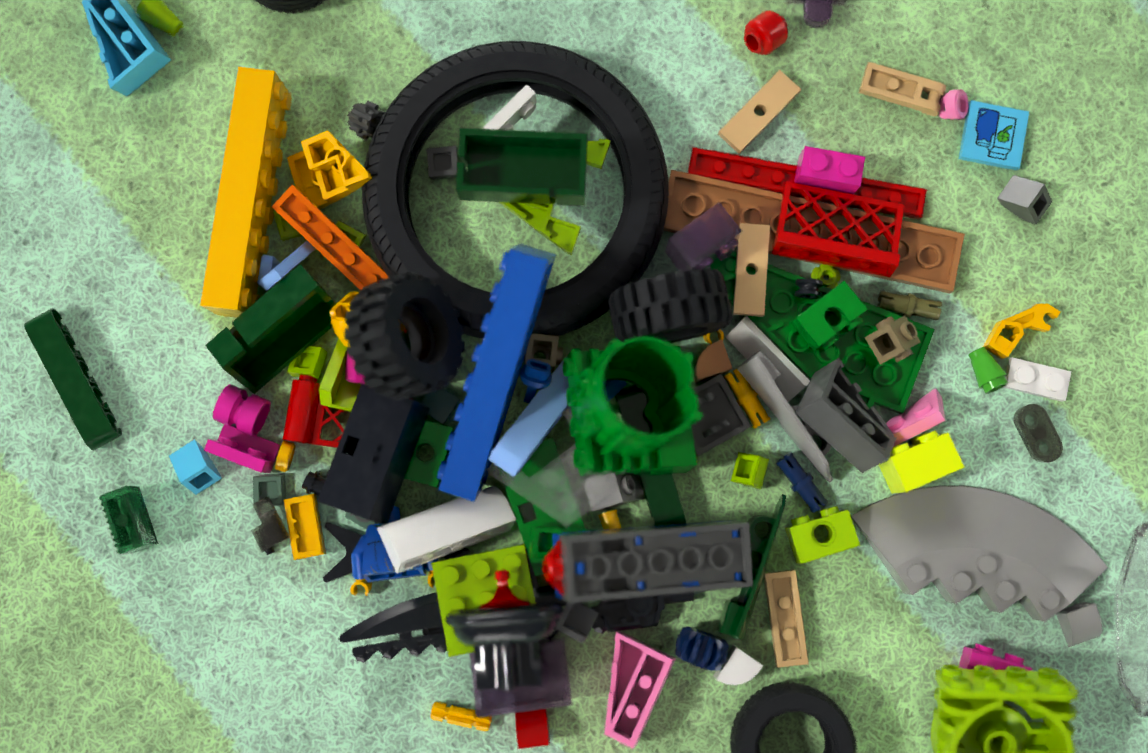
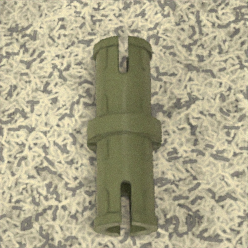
M883 290L880 291L878 296L880 304H877V307L903 313V316L908 318L913 315L937 321L942 309L938 308L942 306L941 301L917 298L915 294L908 293L906 296Z

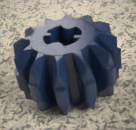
M683 627L676 641L675 654L678 658L691 665L710 671H719L726 662L729 644L725 639L702 629Z

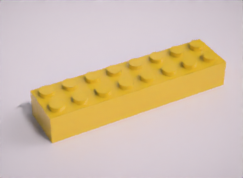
M238 67L200 306L219 316L237 318L260 299V295L257 294L261 256L267 254L269 250V237L266 236L267 226L272 224L274 218V209L270 206L272 196H276L278 192V179L275 178L276 168L282 165L283 153L279 148L281 139H285L287 134V122L284 121L285 110H290L292 100L291 93L288 92L276 72L272 70Z

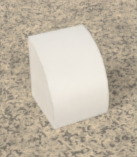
M733 645L728 652L722 669L716 671L713 676L724 684L739 685L753 679L763 665Z

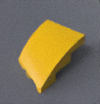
M329 131L301 141L303 151L287 157L295 187L319 209L350 195L372 179L371 174Z

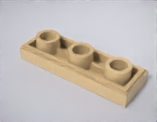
M779 70L719 131L718 135L740 154L800 93L801 88ZM761 110L764 115L758 116L754 111Z
M739 223L732 315L763 317L765 314L770 225ZM746 267H753L756 274H748Z

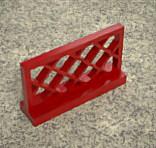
M786 181L771 254L891 277L899 266L900 254H898L904 205ZM790 192L802 194L807 203L796 208L789 199ZM822 199H829L837 208L826 214L817 202ZM853 204L859 205L867 214L855 220L847 208ZM812 207L820 219L809 225L800 213ZM882 210L895 213L894 222L888 226H885L877 216V213ZM841 212L850 225L839 231L830 218ZM793 217L803 227L797 233L784 231L785 222ZM869 218L880 230L870 237L860 226L861 223ZM824 223L833 235L827 239L819 238L813 229ZM854 229L863 241L857 245L849 244L843 235ZM884 235L891 244L890 252L879 250L873 240Z

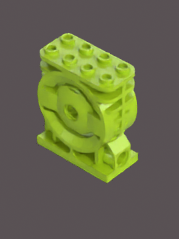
M945 664L941 669L935 671V680L938 682L939 687L934 689V698L938 706L933 709L931 724V746L933 753H1075L1071 738L1074 735L1075 728L1069 720L1076 717L1077 710L1070 701L1078 698V690L1071 682L1060 675L1058 670L1041 667L1038 671H1027L1017 666H1009L1006 670H994V668L985 665H977L974 669H962L957 665ZM1003 699L1014 702L1022 707L1032 720L1042 718L1043 722H1027L1015 708L1008 704H1003ZM1000 736L997 742L991 743L993 738Z

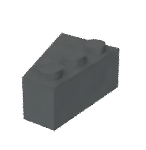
M838 358L813 374L796 414L863 473L889 460L896 437L874 406L868 408L858 394L862 389L857 382L850 383L841 370L844 364Z

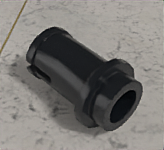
M310 471L302 484V488L306 489L307 494L312 492L319 496L326 478L321 477L318 471L315 473Z

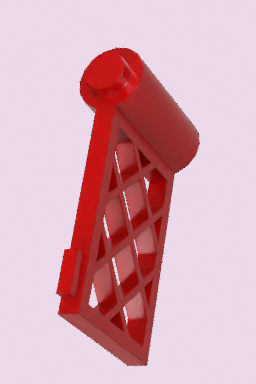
M300 375L299 380L292 381L282 440L338 448L342 434L333 441L322 440V427L331 420H334L343 433L344 428L336 417L345 410L339 409L333 414L328 406L321 405L320 383H317L318 379L308 375ZM325 410H326V411L328 412V414L330 415V417H328L327 419L324 420V415H325Z

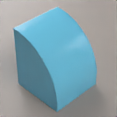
M195 439L169 455L180 483L195 495L222 479L207 452L204 451L203 447Z

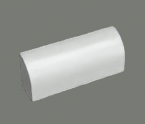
M496 486L482 489L475 502L460 497L378 527L377 530L398 574L511 530L516 518L504 494Z

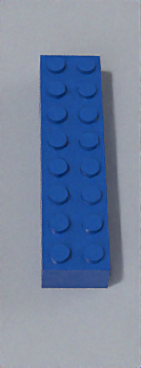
M520 243L510 248L509 252L505 251L499 270L504 271L503 277L493 287L490 301L495 302L490 314L486 313L481 331L485 332V337L482 339L481 344L478 343L474 350L472 361L476 362V367H474L472 374L469 373L467 375L463 391L468 393L463 403H459L454 418L459 423L455 431L450 433L445 448L450 453L446 461H442L437 474V478L441 479L440 491L475 502L485 486L492 465L488 458L499 442L556 254Z

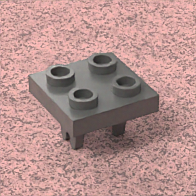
M722 374L693 389L698 399V410L702 413V418L692 425L697 457L751 427Z

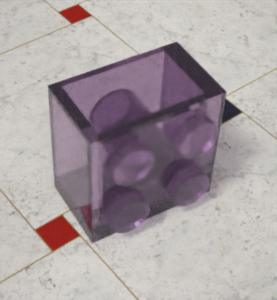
M718 202L670 237L665 253L679 271L711 269L710 265L714 263L715 259L719 258L720 261H723L735 251L734 248L739 244L737 240L742 231L722 204Z

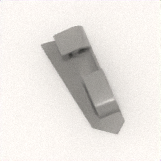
M762 350L756 352L742 363L737 370L777 417L784 431L827 481H833L829 470V462L825 458L831 445L806 422L800 421L794 412L797 411L799 405L790 406L774 381L781 373ZM818 435L822 441L820 449L811 436Z

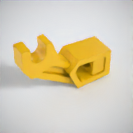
M1035 304L1028 310L997 322L983 347L1000 359L1007 358L1023 337V329L1028 328L1047 332L1052 326L1044 322V315L1054 319L1059 316L1060 311L1049 304ZM1002 329H1012L1013 335L1009 337L1010 340L1000 335Z

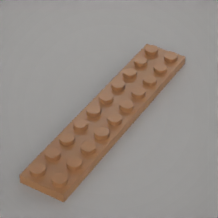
M671 170L668 181V210L663 231L737 247L739 223L770 225L768 254L772 253L783 194ZM789 196L790 201L796 208L807 203V200L804 198ZM817 202L826 214L837 208L835 205ZM812 207L800 213L809 225L820 219ZM847 208L855 220L867 214L863 211ZM841 212L830 218L839 231L850 225ZM877 215L885 226L894 222V218ZM795 217L785 222L784 231L797 233L803 229ZM870 218L860 224L869 237L880 231ZM902 220L898 254H900L899 266L891 277L835 266L833 268L952 293L954 291L965 234ZM824 223L813 229L819 238L827 239L833 235ZM854 229L843 235L849 244L857 245L863 241ZM884 235L873 240L879 250L890 252L891 244ZM791 258V259L800 260V261H804V262H809V263H813V264H818V265L821 264V263H816V262H811V261H806V260Z

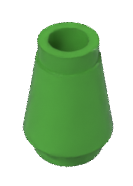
M981 347L968 355L979 389L983 388L984 392L988 394L1008 384L1006 379L1008 374L985 347Z

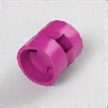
M229 384L223 389L217 399L213 410V419L227 426L236 424L238 431L255 437L261 431L267 419L271 402L255 394L248 397L246 390Z

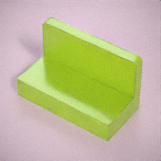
M338 339L319 387L320 403L324 406L351 412L362 383H352L345 379L346 349L348 347L344 346L340 339Z

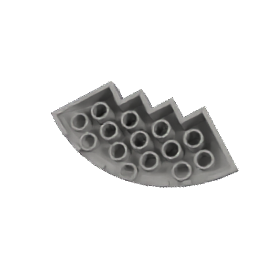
M970 486L919 488L884 498L851 516L902 592L909 595H914L933 582L946 602L957 604L976 591L990 611L1001 613L1017 601H1020L1032 619L1045 622L1070 605L1108 568L1094 549L1057 517L1032 503L990 489Z

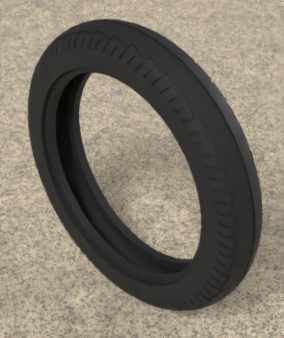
M529 41L494 42L459 51L438 61L415 77L393 100L381 118L367 152L364 168L371 174L372 179L362 186L363 213L368 236L378 261L388 277L411 272L429 278L430 282L437 283L442 288L441 292L448 294L451 298V305L453 309H457L460 316L458 317L459 324L463 325L464 334L480 339L485 337V332L481 331V327L486 313L490 314L495 302L490 301L492 292L484 291L459 281L432 260L421 246L415 233L409 202L412 172L423 145L446 118L463 106L487 96L519 92L528 85L536 94L557 99L587 117L606 139L611 140L610 146L620 167L623 180L624 202L622 213L612 238L600 255L586 269L570 280L545 290L532 334L564 335L593 322L610 310L608 300L611 293L620 287H625L627 284L640 280L654 257L664 230L669 199L667 166L660 140L644 108L630 90L602 66L573 51L550 44Z

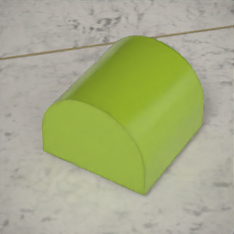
M738 452L731 482L755 489H762L769 459Z

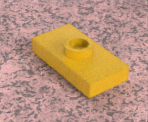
M316 494L284 499L293 559L298 560L326 554Z

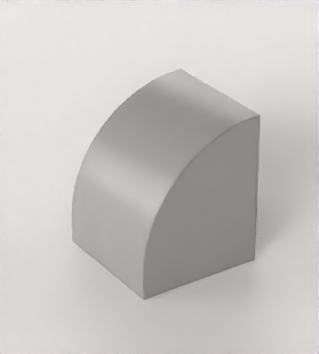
M1081 602L1064 608L1056 614L1068 647L1100 637L1102 634L1101 618L1095 603Z

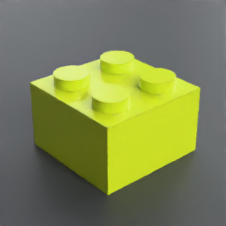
M936 430L910 439L912 443L910 446L907 442L894 446L889 460L879 464L891 494L911 491L964 468L949 433L938 435Z

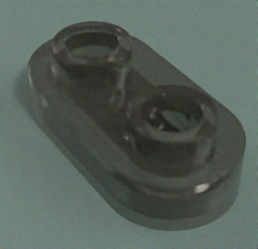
M1037 404L1020 407L1014 415V424L1030 456L1041 463L1057 460L1062 453L1063 445L1046 410ZM1028 414L1034 419L1031 426L1025 422V417ZM1041 442L1047 444L1048 449L1045 453H1042L1039 449Z

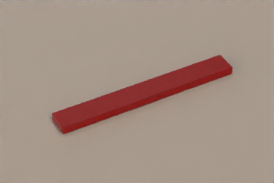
M693 147L688 173L783 194L785 182L795 181L797 166ZM862 178L861 186L853 195L903 204V217L920 220L923 217L927 189ZM790 192V196L804 198L802 194ZM822 199V200H820V201H822V202H824V203L834 204V203H833L831 200H829V199ZM853 204L850 206L852 208L863 209L859 205ZM882 210V211L880 212V213L895 215L894 212H889V211H884V210Z

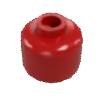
M768 10L749 21L744 30V42L747 48L753 53L769 55L783 45L788 38L785 18L774 11Z

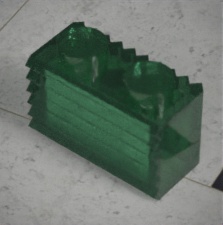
M124 486L100 495L99 500L102 501L101 506L104 507L103 512L106 513L105 518L108 519L106 523L110 524L108 529L112 530L110 535L114 536L112 541L116 542L114 547L118 548L116 553H136L158 544L139 486Z

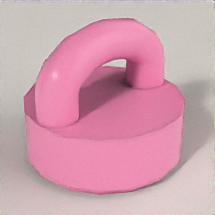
M962 89L950 90L939 100L941 105L939 116L942 119H963L968 113L969 101L966 92Z

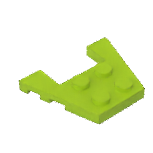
M599 139V141H588L587 165L602 170L611 140ZM551 198L550 204L499 202L564 252L570 255L573 254L581 226L551 217L556 204V198Z

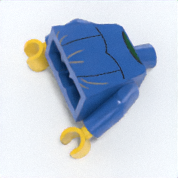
M399 507L393 508L388 523L400 519ZM373 524L367 527L366 534L361 536L351 554L352 577L356 579L350 589L352 595L355 596L357 594V585L364 586L365 596H367L372 589V582L425 576L426 570L430 571L428 574V585L434 588L431 579L434 576L432 562L439 561V558L397 574L377 530L383 524Z

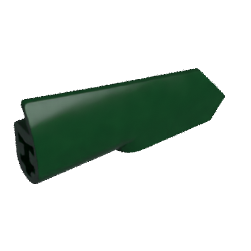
M781 495L772 518L756 515L748 520L751 551H757L760 557L759 563L752 567L753 587H742L737 602L726 599L717 627L719 632L732 636L734 639H745L785 508L787 495ZM760 521H765L768 524V533L765 537L758 538L755 534V526Z

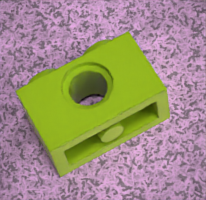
M833 506L821 510V517L810 520L809 515H804L792 519V526L786 527L785 531L796 563L803 564L860 546L849 510L839 511L838 506ZM818 525H823L828 532L827 538L823 542H818L814 537V530Z

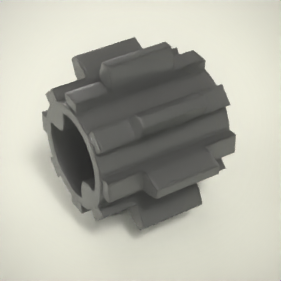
M367 100L366 104L357 103L353 105V109L347 115L349 116V129L356 132V136L364 140L373 137L385 113L378 109L377 104Z

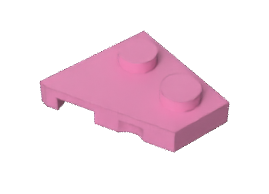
M935 388L907 408L903 414H899L886 422V425L896 437L894 446L945 421L942 396Z

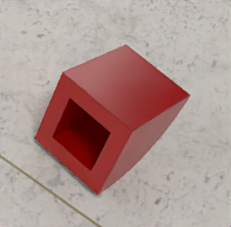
M546 702L515 706L518 749L550 745Z

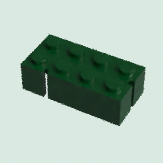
M460 128L458 146L460 162H457L456 192L459 200L550 204L551 198H556L557 205L585 206L588 133Z
M299 264L231 322L234 325L231 329L228 327L224 328L205 346L222 369L255 394L296 357L301 355L305 349L332 328L329 311L336 302L309 272Z

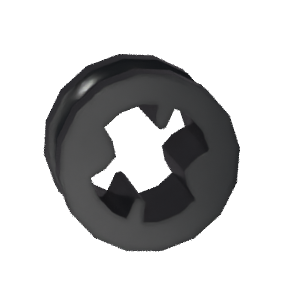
M797 279L795 281V285L798 286V291H795V297L803 299L822 298L823 293L819 289L823 286V281L817 279Z

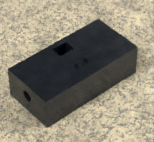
M361 384L318 502L383 525L388 524L430 408L412 399L392 400L389 397L376 393L375 388Z

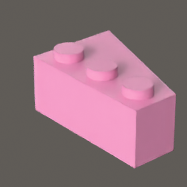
M617 631L615 634V650L604 734L634 748L641 738L676 658L621 631Z

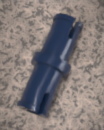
M789 452L783 456L784 459L780 458L776 465L780 467L791 482V489L800 494L810 508V511L814 513L821 509L820 505L825 506L828 500L824 498L813 483V476L810 473H806L793 456V453Z

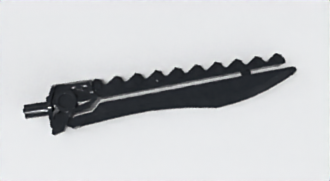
M552 585L533 588L535 603L558 602L561 606L567 604V602L555 597V588ZM437 592L385 609L341 634L339 641L346 643L399 634V640L352 648V654L356 661L363 663L376 651H380L383 655L382 657L390 660L403 648H406L409 654L419 656L431 644L436 648V651L445 653L447 646L444 632L412 637V631L443 626ZM694 592L601 600L597 606L590 607L600 612L592 628L595 632L603 634L606 630L607 632L656 627L665 604L694 601ZM555 629L546 639L551 640L559 631Z

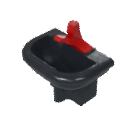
M509 570L495 571L497 589L492 599L487 603L479 606V608L452 610L446 617V623L453 627L457 639L465 645L474 646L477 690L503 689L504 691H509L519 687L542 685L539 640L548 638L554 632L557 626V619L563 614V608L558 602L530 604V602L516 597L509 588L508 579H511Z

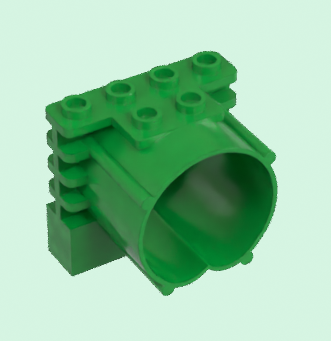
M635 337L622 343L618 339H614L604 351L591 348L589 351L572 349L563 360L564 376H568L569 388L566 392L567 405L572 409L570 434L572 437H575L576 444L573 462L575 468H578L580 476H588L589 474H598L600 476L610 473H616V475L625 473L641 474L643 472H651V475L687 473L697 466L692 425L702 418V413L698 410L697 396L690 387L694 376L691 363L694 359L692 353L687 352L684 354L680 346H674L667 341L654 337ZM622 380L634 384L644 392L647 404L643 410V416L650 425L651 434L632 429L616 416L606 399L603 382Z

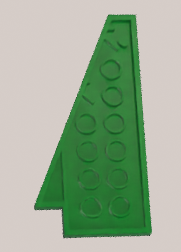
M709 241L698 270L704 268L718 270L724 276L729 302L733 305L737 251ZM768 264L765 314L763 317H747L809 380H811L816 371L839 358L844 364L841 370L850 383L857 382L862 389L858 394L868 408L876 404L898 414H903L935 329L908 319L915 326L920 343L911 347L913 354L898 362L893 357L880 364L865 337L877 331L878 329L875 325L882 320L892 316L895 321L902 316L861 300L867 308L860 315L863 321L850 331L845 327L836 334L840 339L826 350L820 346L813 351L791 322L821 298L803 299L795 297V291H798L795 281L805 278ZM746 267L748 274H756L753 267ZM822 286L819 290L823 293V297L832 289ZM825 312L827 323L830 326H836L838 323L837 317L831 312Z

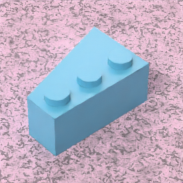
M82 0L92 35L96 37L101 51L99 53L101 62L105 64L109 76L107 80L110 89L128 96L171 61V58L127 0Z

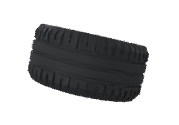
M776 683V685L771 684L768 687H763L762 690L756 691L739 708L740 711L737 712L736 719L733 721L734 726L731 729V753H760L759 742L763 731L774 718L787 712H803L813 716L821 726L825 744L823 753H856L857 750L855 733L842 709L822 692L801 683Z

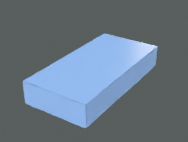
M308 241L304 242L260 280L261 286L267 291L316 248Z

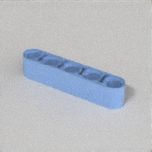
M563 361L552 374L551 384L539 390L498 442L488 460L513 477L518 475L569 408L566 401L569 383L568 376H564Z

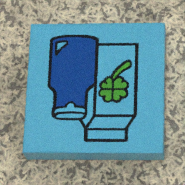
M971 100L965 118L958 159L1017 171L1021 165L1029 111Z

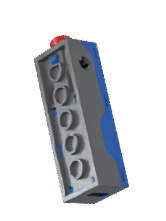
M724 520L552 533L553 548L543 559L545 580L555 588V597L567 603L753 587L750 528L748 522Z

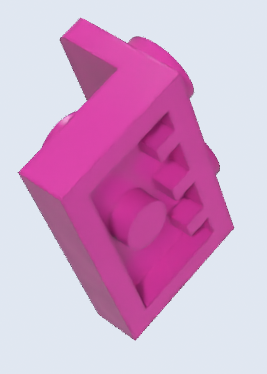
M224 425L218 440L208 439L204 451L261 473H271L281 445L257 435L252 437L238 431L236 427Z

